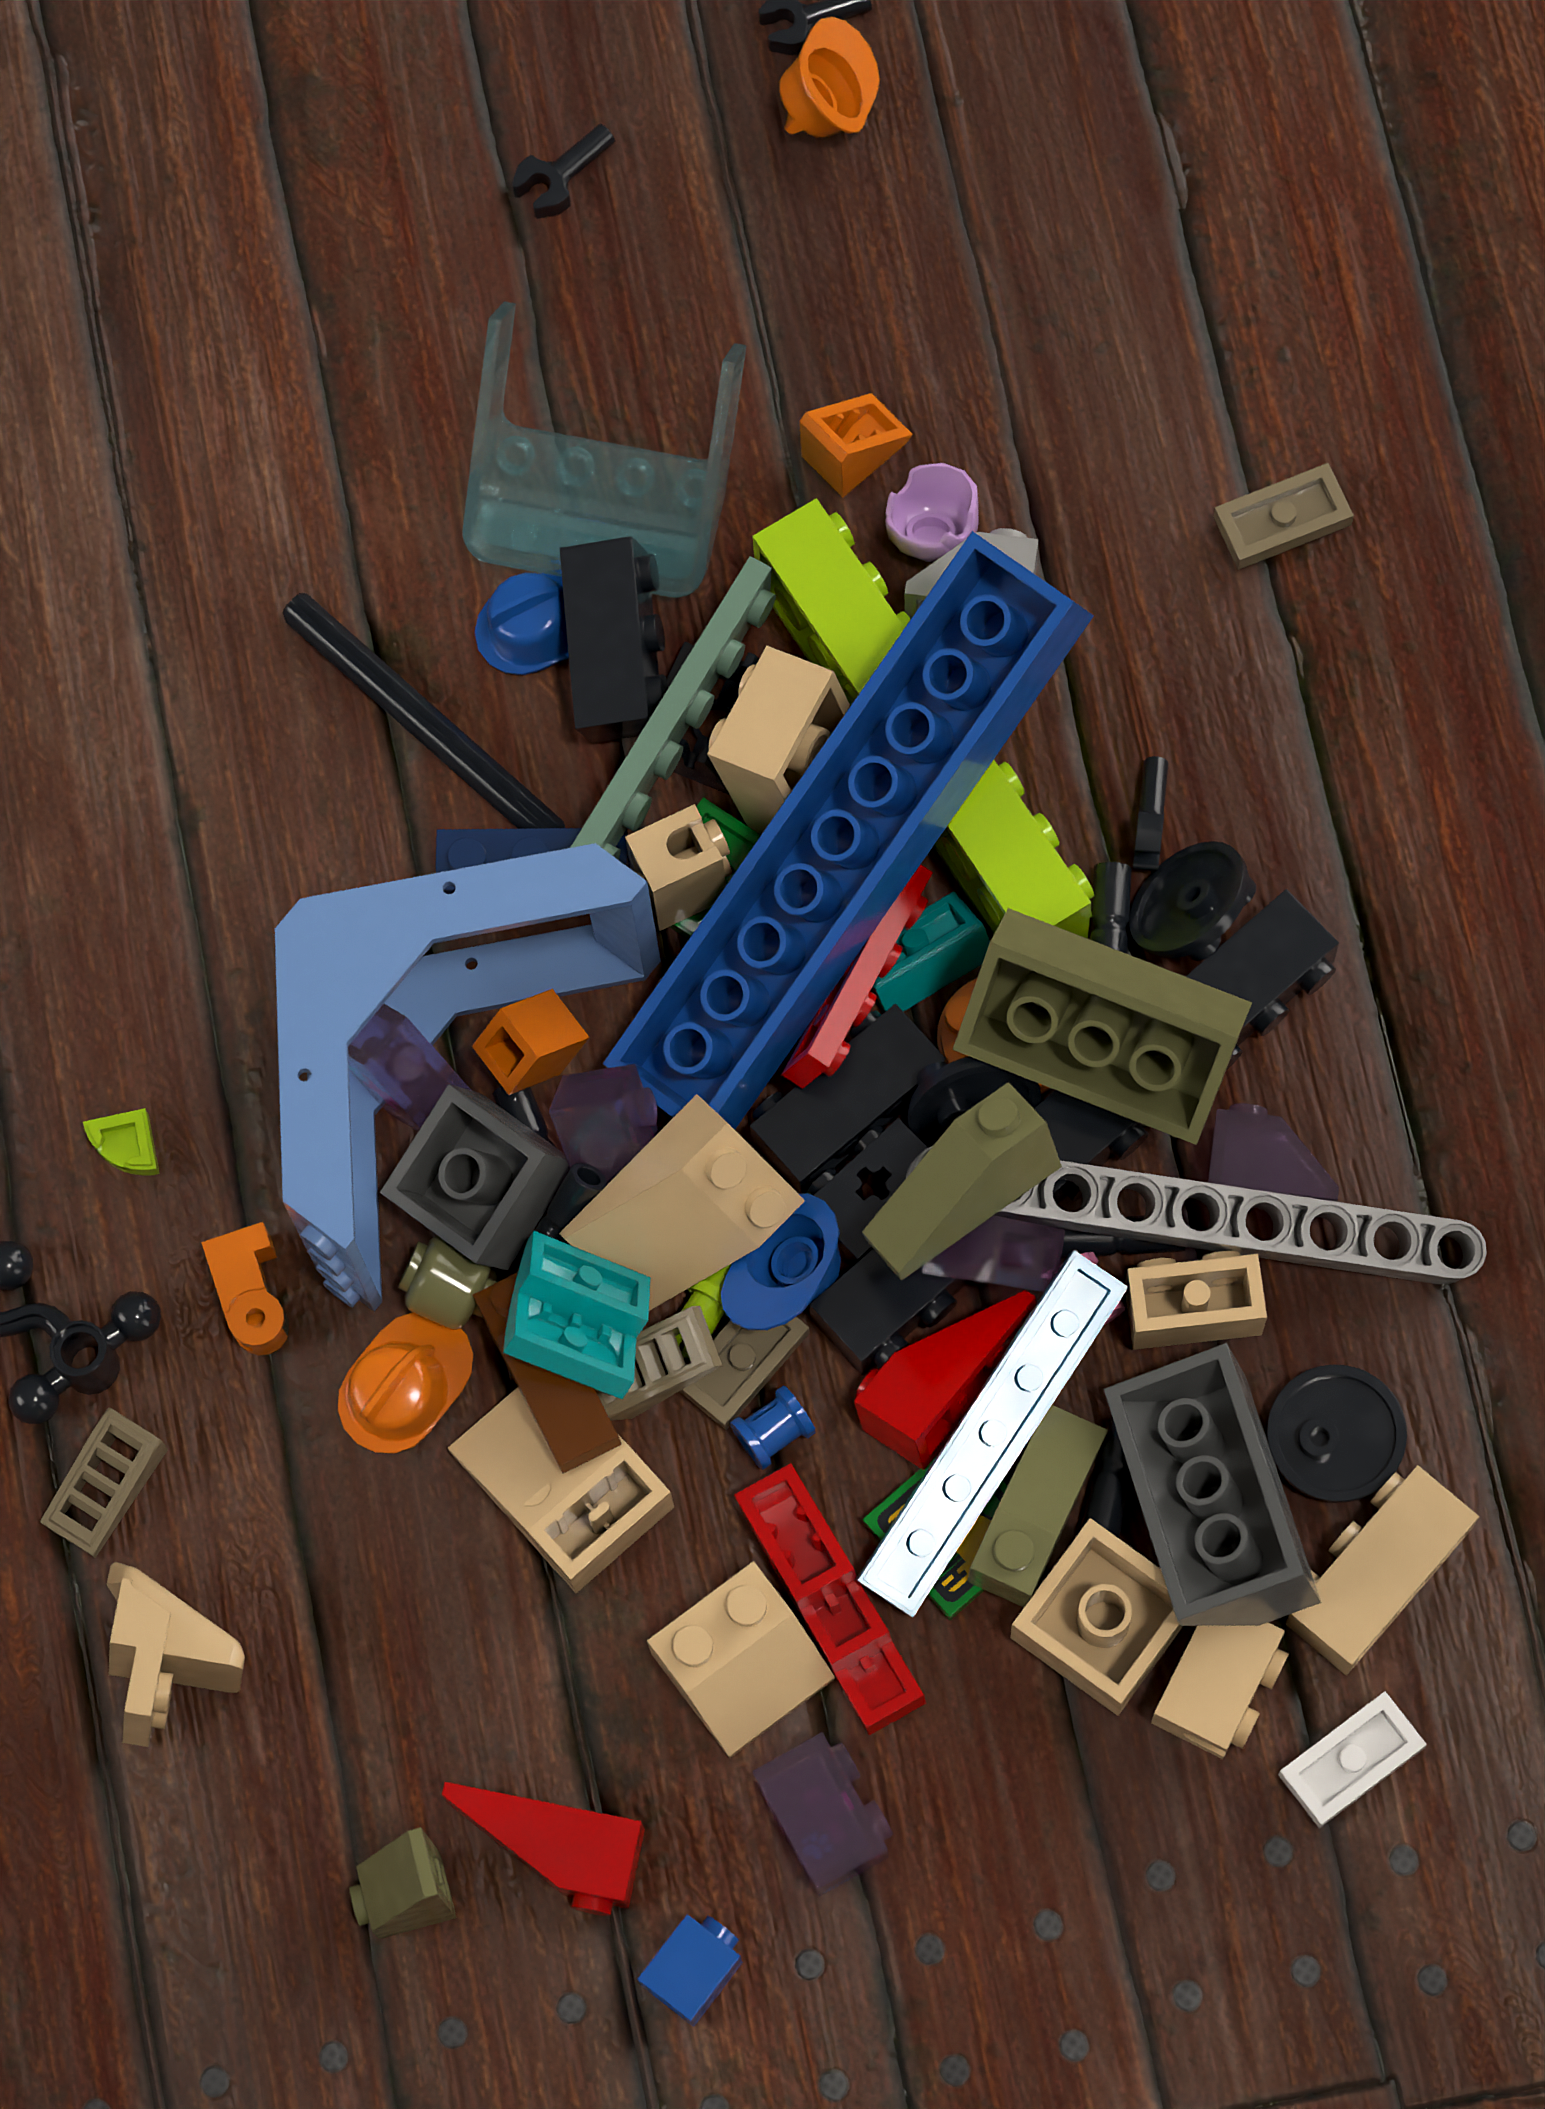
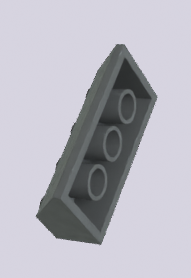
M1227 1343L1104 1389L1170 1600L1180 1626H1259L1321 1603L1245 1373Z

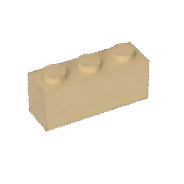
M1419 1465L1415 1467L1406 1479L1395 1472L1382 1486L1371 1501L1379 1510L1364 1528L1353 1521L1329 1549V1552L1337 1559L1321 1578L1311 1570L1321 1603L1289 1614L1286 1625L1346 1676L1469 1534L1480 1517Z

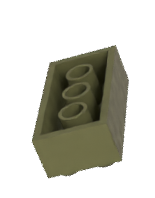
M1008 908L989 943L952 1050L1197 1145L1252 1002Z

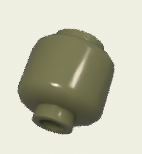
M436 1235L428 1244L420 1241L417 1242L403 1272L398 1289L406 1292L405 1303L411 1312L456 1330L466 1325L472 1314L483 1318L473 1294L497 1282L488 1278L490 1266L475 1264Z

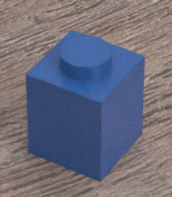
M687 1914L637 1980L645 1990L694 2027L742 1965L741 1956L733 1950L739 1939L709 1915L699 1924Z

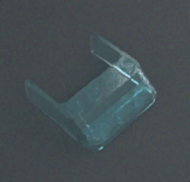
M504 301L488 320L462 531L467 549L474 557L486 563L562 577L560 547L632 536L648 554H653L656 559L660 587L658 591H654L652 594L683 597L692 593L699 587L708 571L725 497L747 345L734 343L722 361L709 458L695 459L520 427L509 422L504 415L503 402L516 303Z

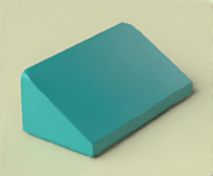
M954 891L926 907L919 919L909 930H902L896 941L897 944L903 947L897 962L884 978L877 977L870 991L877 995L876 1002L883 1012H886L895 1003L903 1012L983 963L990 943L983 923Z

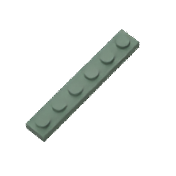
M751 556L748 558L570 848L596 843L616 859H619L620 849L616 845L627 828L635 832L642 824L652 803V798L648 796L649 791L658 777L667 780L675 770L683 752V746L679 742L689 726L698 729L705 721L715 698L710 692L720 675L728 679L738 667L745 651V644L741 643L750 626L753 625L760 628L768 618L776 599V595L770 592L772 567Z

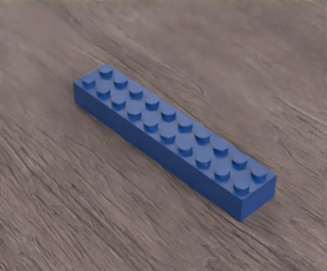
M972 531L610 1052L603 1065L673 1118L698 1094L735 1130L1094 615Z

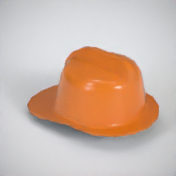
M835 17L820 19L811 28L797 59L782 75L779 81V92L782 102L788 111L784 129L789 134H795L804 130L813 137L822 138L830 137L842 131L848 134L858 133L865 125L867 115L877 96L879 87L878 66L868 43L860 32L846 21Z
M413 1312L395 1318L378 1333L347 1372L339 1389L338 1413L344 1430L358 1445L375 1453L396 1454L415 1447L432 1431L438 1421L459 1397L472 1374L473 1352L466 1333L461 1328L456 1330L450 1329Z

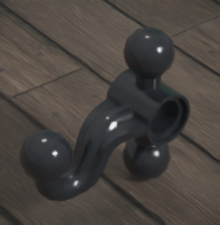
M1 1241L0 1290L14 1291L25 1286L31 1278L33 1257L30 1251L21 1243ZM130 1291L119 1296L113 1304L111 1320L102 1328L83 1320L71 1321L57 1307L44 1303L26 1304L0 1312V1338L15 1336L38 1328L45 1330L52 1338L49 1349L54 1367L44 1375L27 1374L16 1380L10 1388L9 1408L13 1415L24 1423L41 1424L53 1417L58 1410L59 1395L70 1386L77 1392L87 1395L98 1394L110 1388L117 1380L120 1371V1357L116 1349L127 1340H146L152 1337L159 1328L161 1309L157 1301L144 1292ZM87 1347L98 1348L97 1357L92 1364L85 1368H72L73 1359L79 1351Z

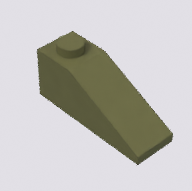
M1009 1082L953 1121L862 1231L865 1240L894 1273L903 1280L1062 1167L1047 1123Z
M1051 1405L1034 1431L972 1562L967 1582L1021 1607L1027 1605L1036 1592L1104 1441L1107 1429Z
M422 1828L407 1831L356 1866L360 1884L350 1887L356 1919L359 1926L370 1924L372 1932L379 1939L457 1918L441 1853Z

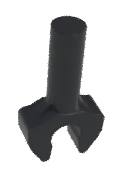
M767 0L759 9L760 25H769L780 20L792 22L793 25L790 28L776 31L768 36L769 50L784 55L800 54L811 28L820 19L835 17L842 20L871 11L872 4L871 0H821L808 5L798 0Z
M598 124L554 162H546L537 159L533 155H529L516 169L512 182L514 196L519 198L529 192L534 185L546 184L550 187L549 190L541 194L533 203L534 215L537 219L561 214L571 206L568 191L569 180L615 143L613 135L603 124Z
M1158 756L1146 758L1143 764L1133 869L1158 871L1169 766L1166 759Z

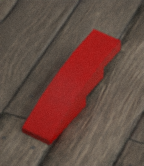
M790 1463L736 1493L734 1497L868 1735H872L926 1704L923 1692L892 1642L887 1627L862 1585L856 1581L857 1576L852 1564L793 1465Z

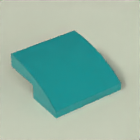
M533 1230L527 1240L513 1290L503 1353L623 1399L634 1383L636 1338L648 1322L651 1277Z

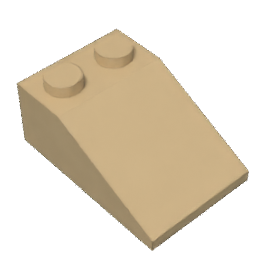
M696 1094L559 1234L571 1246L651 1277L650 1311L759 1248L805 1200L715 1110Z

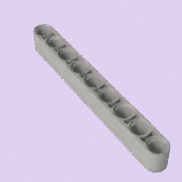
M933 1146L925 1149L909 1165L906 1178ZM1060 1161L1062 1166L1060 1169L991 1217L994 1219L1217 1252L1237 1251L1241 1255L1258 1254L1259 1258L1433 1284H1451L1475 1274L1483 1265L1487 1254L1486 1242L1481 1232L1472 1224L1461 1220ZM1066 1179L1074 1182L1079 1187L1083 1202L1078 1212H1067L1056 1205L1053 1199V1187L1057 1180ZM1122 1189L1137 1191L1143 1197L1146 1203V1213L1141 1222L1127 1220L1121 1215L1117 1207V1198ZM1194 1198L1201 1201L1207 1207L1210 1221L1205 1231L1193 1230L1185 1224L1181 1209L1186 1199ZM1250 1208H1259L1270 1216L1273 1222V1232L1268 1241L1255 1239L1249 1233L1246 1227V1216ZM1315 1217L1324 1218L1334 1226L1337 1240L1332 1250L1321 1249L1313 1243L1310 1237V1225ZM1378 1227L1391 1229L1399 1240L1400 1250L1394 1260L1383 1258L1374 1246V1235ZM1443 1236L1453 1238L1462 1249L1463 1259L1458 1269L1445 1266L1438 1256L1437 1246Z

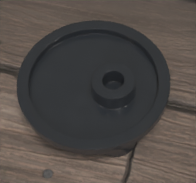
M1217 841L1194 844L1166 859L1158 866V871H1153L1135 896L1129 915V928L1133 939L1143 950L1158 957L1172 959L1189 956L1195 961L1208 958L1218 948L1221 935L1233 924L1242 908L1252 900L1256 893V883L1249 876L1244 859L1232 846Z
M970 1056L949 1064L937 1062L924 1067L917 1075L918 1087L909 1102L907 1123L908 1128L929 1148L939 1140L955 1119L1009 1082L1033 1109L1041 1103V1090L1039 1084Z
M1325 1365L1301 1373L1282 1389L1270 1411L1267 1425V1441L1275 1466L1285 1480L1294 1488L1311 1499L1344 1503L1360 1500L1377 1492L1397 1471L1406 1449L1407 1426L1403 1410L1397 1398L1377 1377L1352 1366Z

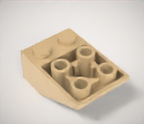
M518 1387L448 1447L450 1453L575 1593L579 1592L674 1508L669 1489L620 1436L622 1445L563 1474Z

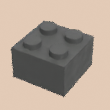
M448 1084L380 1193L475 1264L508 1270L549 1207L571 1167L577 1162L483 1094Z

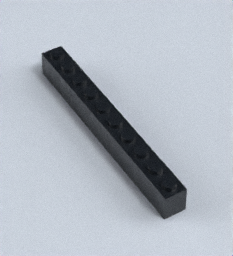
M1287 889L1216 949L1212 955L1185 976L1252 1002L1227 1069L1241 1056L1243 1051L1239 1045L1255 1031L1261 1036H1265L1272 1031L1289 1013L1290 1010L1286 1004L1302 990L1308 995L1313 994L1336 971L1332 963H1334L1339 942ZM1057 1090L1052 1092L1034 1108L1047 1123L1060 1161L1101 1167L1113 1155H1116L1120 1160L1125 1159L1148 1137V1133L1144 1129L1147 1127L1146 1125ZM1066 1179L1055 1182L1053 1199L1056 1205L1067 1196L1073 1202L1082 1197L1079 1187L1074 1182ZM989 1218L903 1280L872 1249L809 1304L810 1318L863 1376L874 1365L881 1369L895 1352L909 1346L905 1338L923 1322L931 1328L944 1319L958 1302L953 1296L971 1280L979 1286L993 1276L1006 1260L1001 1254L1020 1238L1027 1244L1042 1233L1047 1226Z

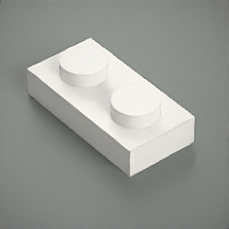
M1383 1692L1280 1770L1278 1775L1320 1828L1422 1751L1427 1744L1389 1695Z

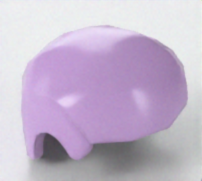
M945 463L919 465L912 468L903 489L898 493L891 492L889 494L886 507L887 518L885 520L888 538L904 554L926 562H935L967 539L972 531L977 532L979 521L977 485L964 470Z

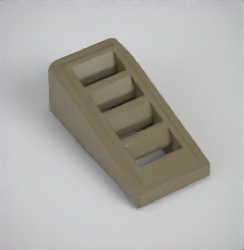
M691 1306L640 1332L636 1338L635 1360H637L646 1385L643 1386L635 1365L634 1383L623 1399L597 1389L595 1391L611 1421L633 1419L723 1366L701 1307ZM678 1334H681L691 1363L688 1365L685 1364L675 1337ZM657 1347H659L665 1366L667 1368V1375L664 1371L663 1365L656 1349Z
M108 1407L86 1441L40 1523L96 1558L167 1453V1447L158 1437ZM116 1438L139 1451L133 1462L110 1448ZM101 1460L125 1474L119 1485L95 1470ZM86 1482L111 1497L106 1508L80 1492ZM72 1504L98 1520L93 1531L65 1515Z

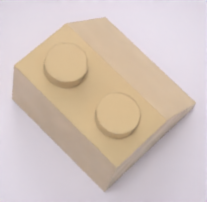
M754 1561L647 1640L652 1656L729 1758L733 1757L835 1680V1676L794 1613Z

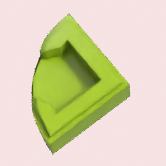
M145 1108L83 1122L90 1142L107 1163L121 1171L134 1175L160 1174L149 1114Z

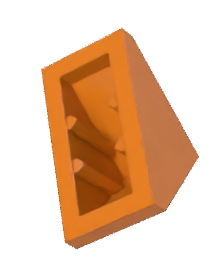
M872 393L805 412L799 421L801 457L842 498L902 448L913 435Z

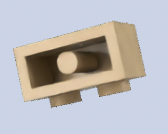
M1219 1251L1203 1256L1202 1260L1176 1263V1260L1172 1258H1157L1140 1262L1136 1268L1127 1269L1125 1285L1128 1286L1125 1295L1133 1350L1259 1336L1263 1333L1267 1314L1258 1254L1241 1256L1240 1252Z

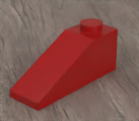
M1026 1290L1017 1293L895 1352L881 1369L876 1368L870 1371L862 1380L854 1400L862 1430L917 1467L925 1470L940 1452L1037 1304L1036 1296Z
M449 1782L444 1783L442 1796L451 1807L563 1896L573 1897L571 1908L602 1916H611L613 1906L629 1908L645 1832L641 1821Z

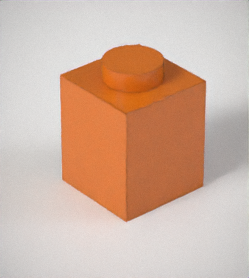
M550 989L500 1008L472 1047L507 1094L511 1095L560 1075L590 1037L555 991Z

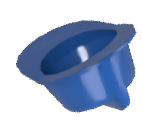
M561 567L539 574L525 572L511 576L496 588L491 598L488 599L480 611L475 628L478 650L489 665L507 674L526 675L569 659Z
M799 1194L805 1200L800 1207L759 1248L732 1263L723 1283L721 1300L724 1312L734 1324L747 1330H769L784 1325L802 1313L808 1304L813 1302L836 1282L841 1265V1257L837 1245L840 1231L836 1214L824 1200L811 1194Z

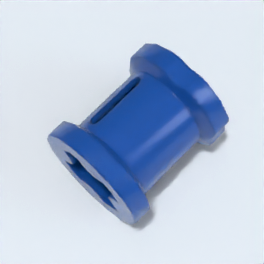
M784 1385L775 1391L776 1398L750 1417L744 1420L738 1416L730 1422V1426L737 1439L761 1470L771 1465L770 1457L801 1435L808 1439L816 1433V1429L806 1411L792 1392Z

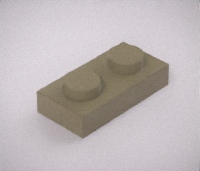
M1326 463L1215 507L1213 517L1239 570L1351 526L1354 515L1329 463Z
M797 1317L784 1325L769 1330H747L730 1320L713 1340L723 1366L679 1392L723 1429L727 1430L730 1422L740 1415L810 1334V1329Z

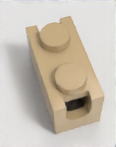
M695 804L625 837L630 868L648 883L653 918L659 931L712 907L726 887L725 877L732 874L731 866L726 855L730 854V850L715 819L703 824L702 817Z
M1268 1622L1259 1626H1197L1155 1710L1151 1723L1221 1759L1224 1758L1231 1743L1243 1749L1260 1714L1249 1708L1259 1684L1272 1690L1289 1655L1278 1649L1285 1631Z

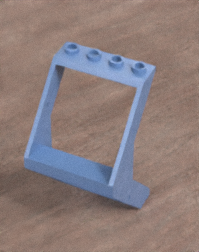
M596 843L301 898L275 928L283 1203L299 1233V1237L307 1249V1253L315 1265V1269L326 1279L323 1285L338 1299L352 1308L360 1300L375 1312L382 1303L375 1115L386 1102L377 1092L367 1087L362 1082L364 1080L360 1079L354 1071L349 1069V1065L357 1069L361 1075L367 1076L377 1088L391 1097L457 1016L503 1008L550 989H553L561 997L644 981L661 962L647 881ZM448 886L456 888L452 894L444 893V889ZM584 914H590L591 925L424 956L434 943ZM469 962H476L478 965L475 969L470 970L466 968ZM304 1072H307V1081L299 1080L300 1075Z

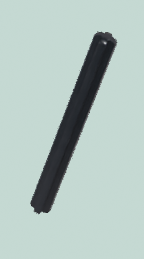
M307 593L297 594L285 606L282 613L289 626L518 829L565 828L564 821Z

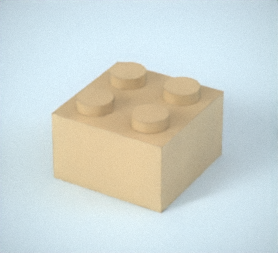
M1090 1518L1013 1622L1011 1639L1118 1716L1183 1626H1180L1177 1621L1161 1569Z

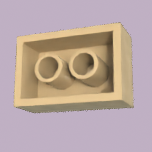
M766 646L757 664L749 666L743 674L738 690L739 697L727 719H721L714 727L709 740V752L707 753L746 825L762 835L850 708V704L834 671Z

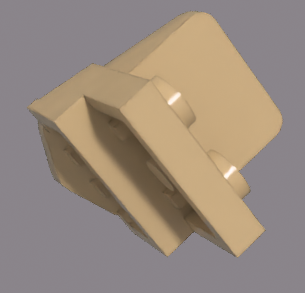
M118 1562L110 1565L107 1586L118 1603L110 1639L109 1675L131 1678L124 1710L122 1743L149 1747L152 1727L165 1729L172 1683L230 1693L239 1692L245 1657L241 1645L235 1638L142 1571Z

